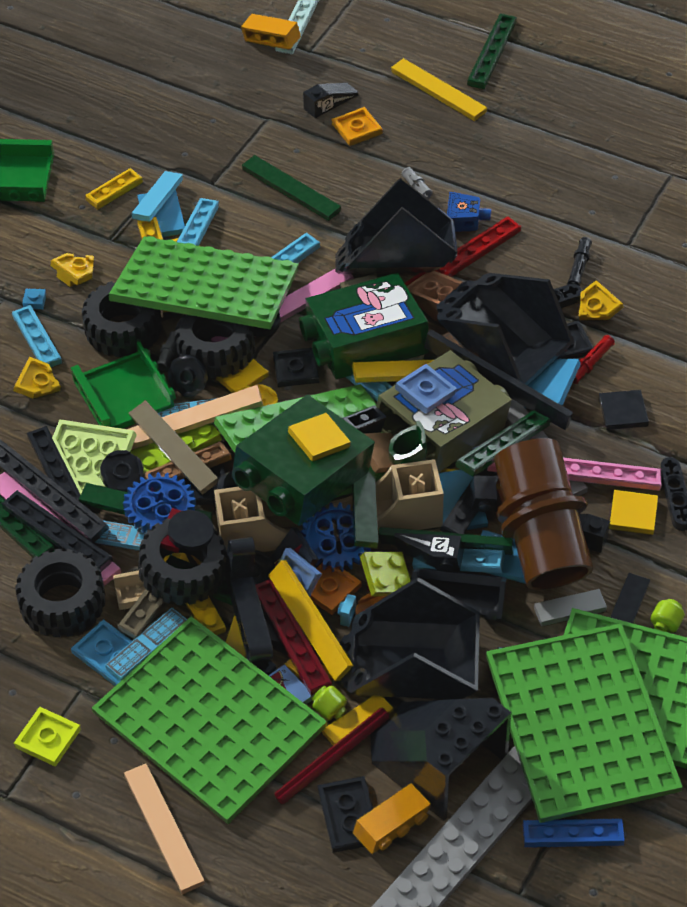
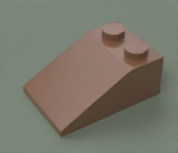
M432 271L425 273L406 287L418 306L433 320L439 322L436 305L463 282Z

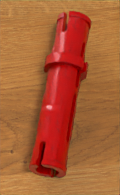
M604 335L584 358L579 359L581 365L573 384H578L586 373L589 374L593 370V366L615 344L611 336Z

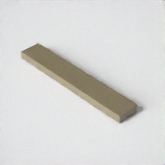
M146 400L129 412L130 417L202 495L218 483L219 479Z

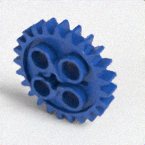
M157 472L156 477H153L151 474H148V479L140 477V483L134 481L133 488H127L128 494H124L123 502L125 517H128L129 524L134 523L135 529L141 527L142 533L151 530L152 526L157 523L162 524V521L168 518L172 508L185 511L195 510L196 506L194 491H191L190 484L185 485V479L177 481V475L169 478V473L161 477L159 472Z
M339 502L338 507L334 508V505L330 503L329 509H326L324 506L321 512H316L314 517L311 516L307 519V522L302 524L304 530L300 532L319 559L315 566L322 563L323 570L331 566L332 572L335 571L336 567H339L341 572H343L346 565L353 569V562L360 565V555L363 552H371L369 547L345 546L348 543L354 544L353 511L350 510V504L346 508H342V503ZM333 520H335L337 524L338 538L340 539V549L342 552L341 554L337 553L336 538L334 535V527L332 523ZM342 524H350L351 526H350V527H342L341 525H342ZM321 527H327V528H329V529H328V530H325V531H322V530H320L319 528H321ZM328 546V547H331L332 549L329 550V551H326V550H323L322 548Z

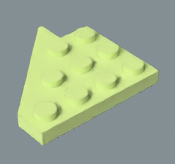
M59 420L52 439L81 494L86 483L106 487L100 478V466L103 459L109 453L116 450H127L130 452L137 434L134 430Z

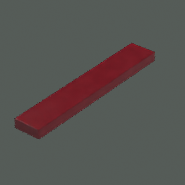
M271 579L255 585L261 608L264 610L267 619L311 696L316 694L323 686H332L330 678Z

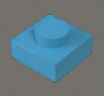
M25 289L22 303L23 308L31 305L33 309H44L46 290Z

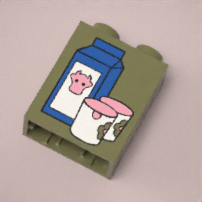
M451 350L427 365L457 388L456 395L425 414L400 394L394 385L378 396L376 406L386 415L382 433L391 432L393 437L402 430L416 425V421L421 422L426 436L427 455L425 461L435 459L438 473L469 453L472 448L479 446L503 430L512 401L503 387L493 385L478 372L472 362L462 360Z

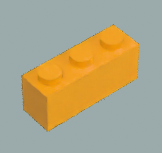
M251 14L241 26L245 41L288 50L301 37L297 22Z
M411 783L356 821L353 834L371 854L379 849L383 851L392 843L393 839L405 836L413 825L422 824L428 818L427 813L431 803Z

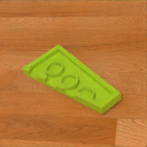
M212 423L177 434L193 452L222 440L221 434ZM155 443L130 451L131 454L141 460L144 473L171 462Z

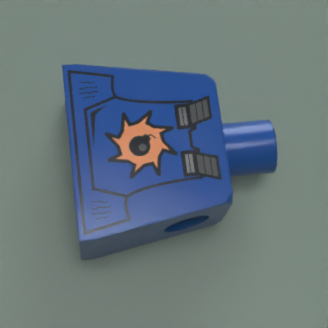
M455 192L449 193L447 215L454 220L455 232L478 230L479 220H491V209L480 208L479 197Z

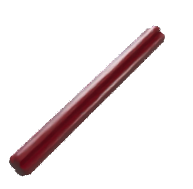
M379 708L278 789L274 794L280 804L286 803L389 720V713L384 708Z

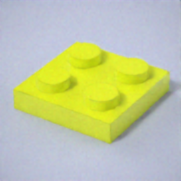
M363 552L360 555L371 596H388L411 582L402 552Z
M39 707L14 742V746L16 749L56 767L81 731L79 724Z

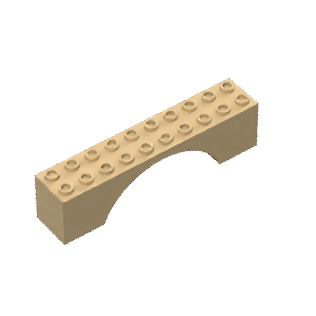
M435 459L391 465L388 471L375 482L378 534L380 527L421 530L442 526L444 493ZM239 487L214 490L219 535L224 541L226 550L228 540L252 537L255 550L262 552L274 551L292 527H296L300 531L304 530L302 524L298 526L286 516L274 514L269 509L267 503L251 490L244 491ZM353 495L331 501L325 505L326 509H329L330 503L334 505V508H337L339 502H341L342 508H346L350 504V510L353 511ZM333 520L334 535L337 542L340 539L338 538L336 521ZM342 524L341 526H342V527H350L351 525H350V524ZM321 527V528H319V529L322 530V531H325V530H328L329 528H327V527Z

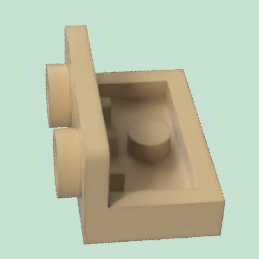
M139 571L113 576L119 610L132 608L146 588L140 580Z

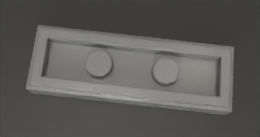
M600 589L534 604V610L541 626L567 621L572 608L594 614L606 612L607 610Z

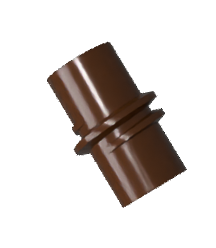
M536 438L510 445L495 455L494 463L505 502L498 508L497 517L502 523V536L504 538H512L516 544L526 586L536 590L552 589L575 583L592 573L593 566L579 514L586 510L588 504L584 497L573 496L560 444L555 439Z

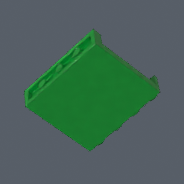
M0 139V201L45 202L54 159L52 140Z
M137 342L138 352L91 370L82 372L79 365L70 367L75 386L100 426L123 429L136 424L130 417L129 412L145 400L157 413L174 407L176 395L173 388H168L164 374L160 375L156 361L152 362L149 350L147 348L144 349L140 342Z

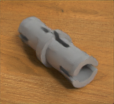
M407 167L402 171V176L413 188L427 199L432 196V190L427 187L424 179L418 176L411 167Z

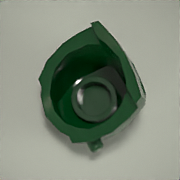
M416 421V425L402 430L390 440L389 459L393 465L425 461L427 455L425 430L421 422Z

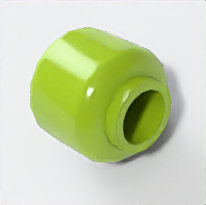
M673 599L658 602L650 618L654 629L668 633L676 632L685 616L682 605Z
M323 686L312 698L314 701L313 709L326 721H330L333 718L337 720L347 711L344 708L347 698L334 686Z

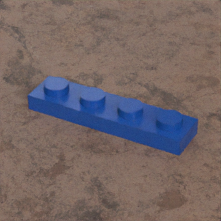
M622 819L551 820L542 823L539 820H523L524 847L624 846Z

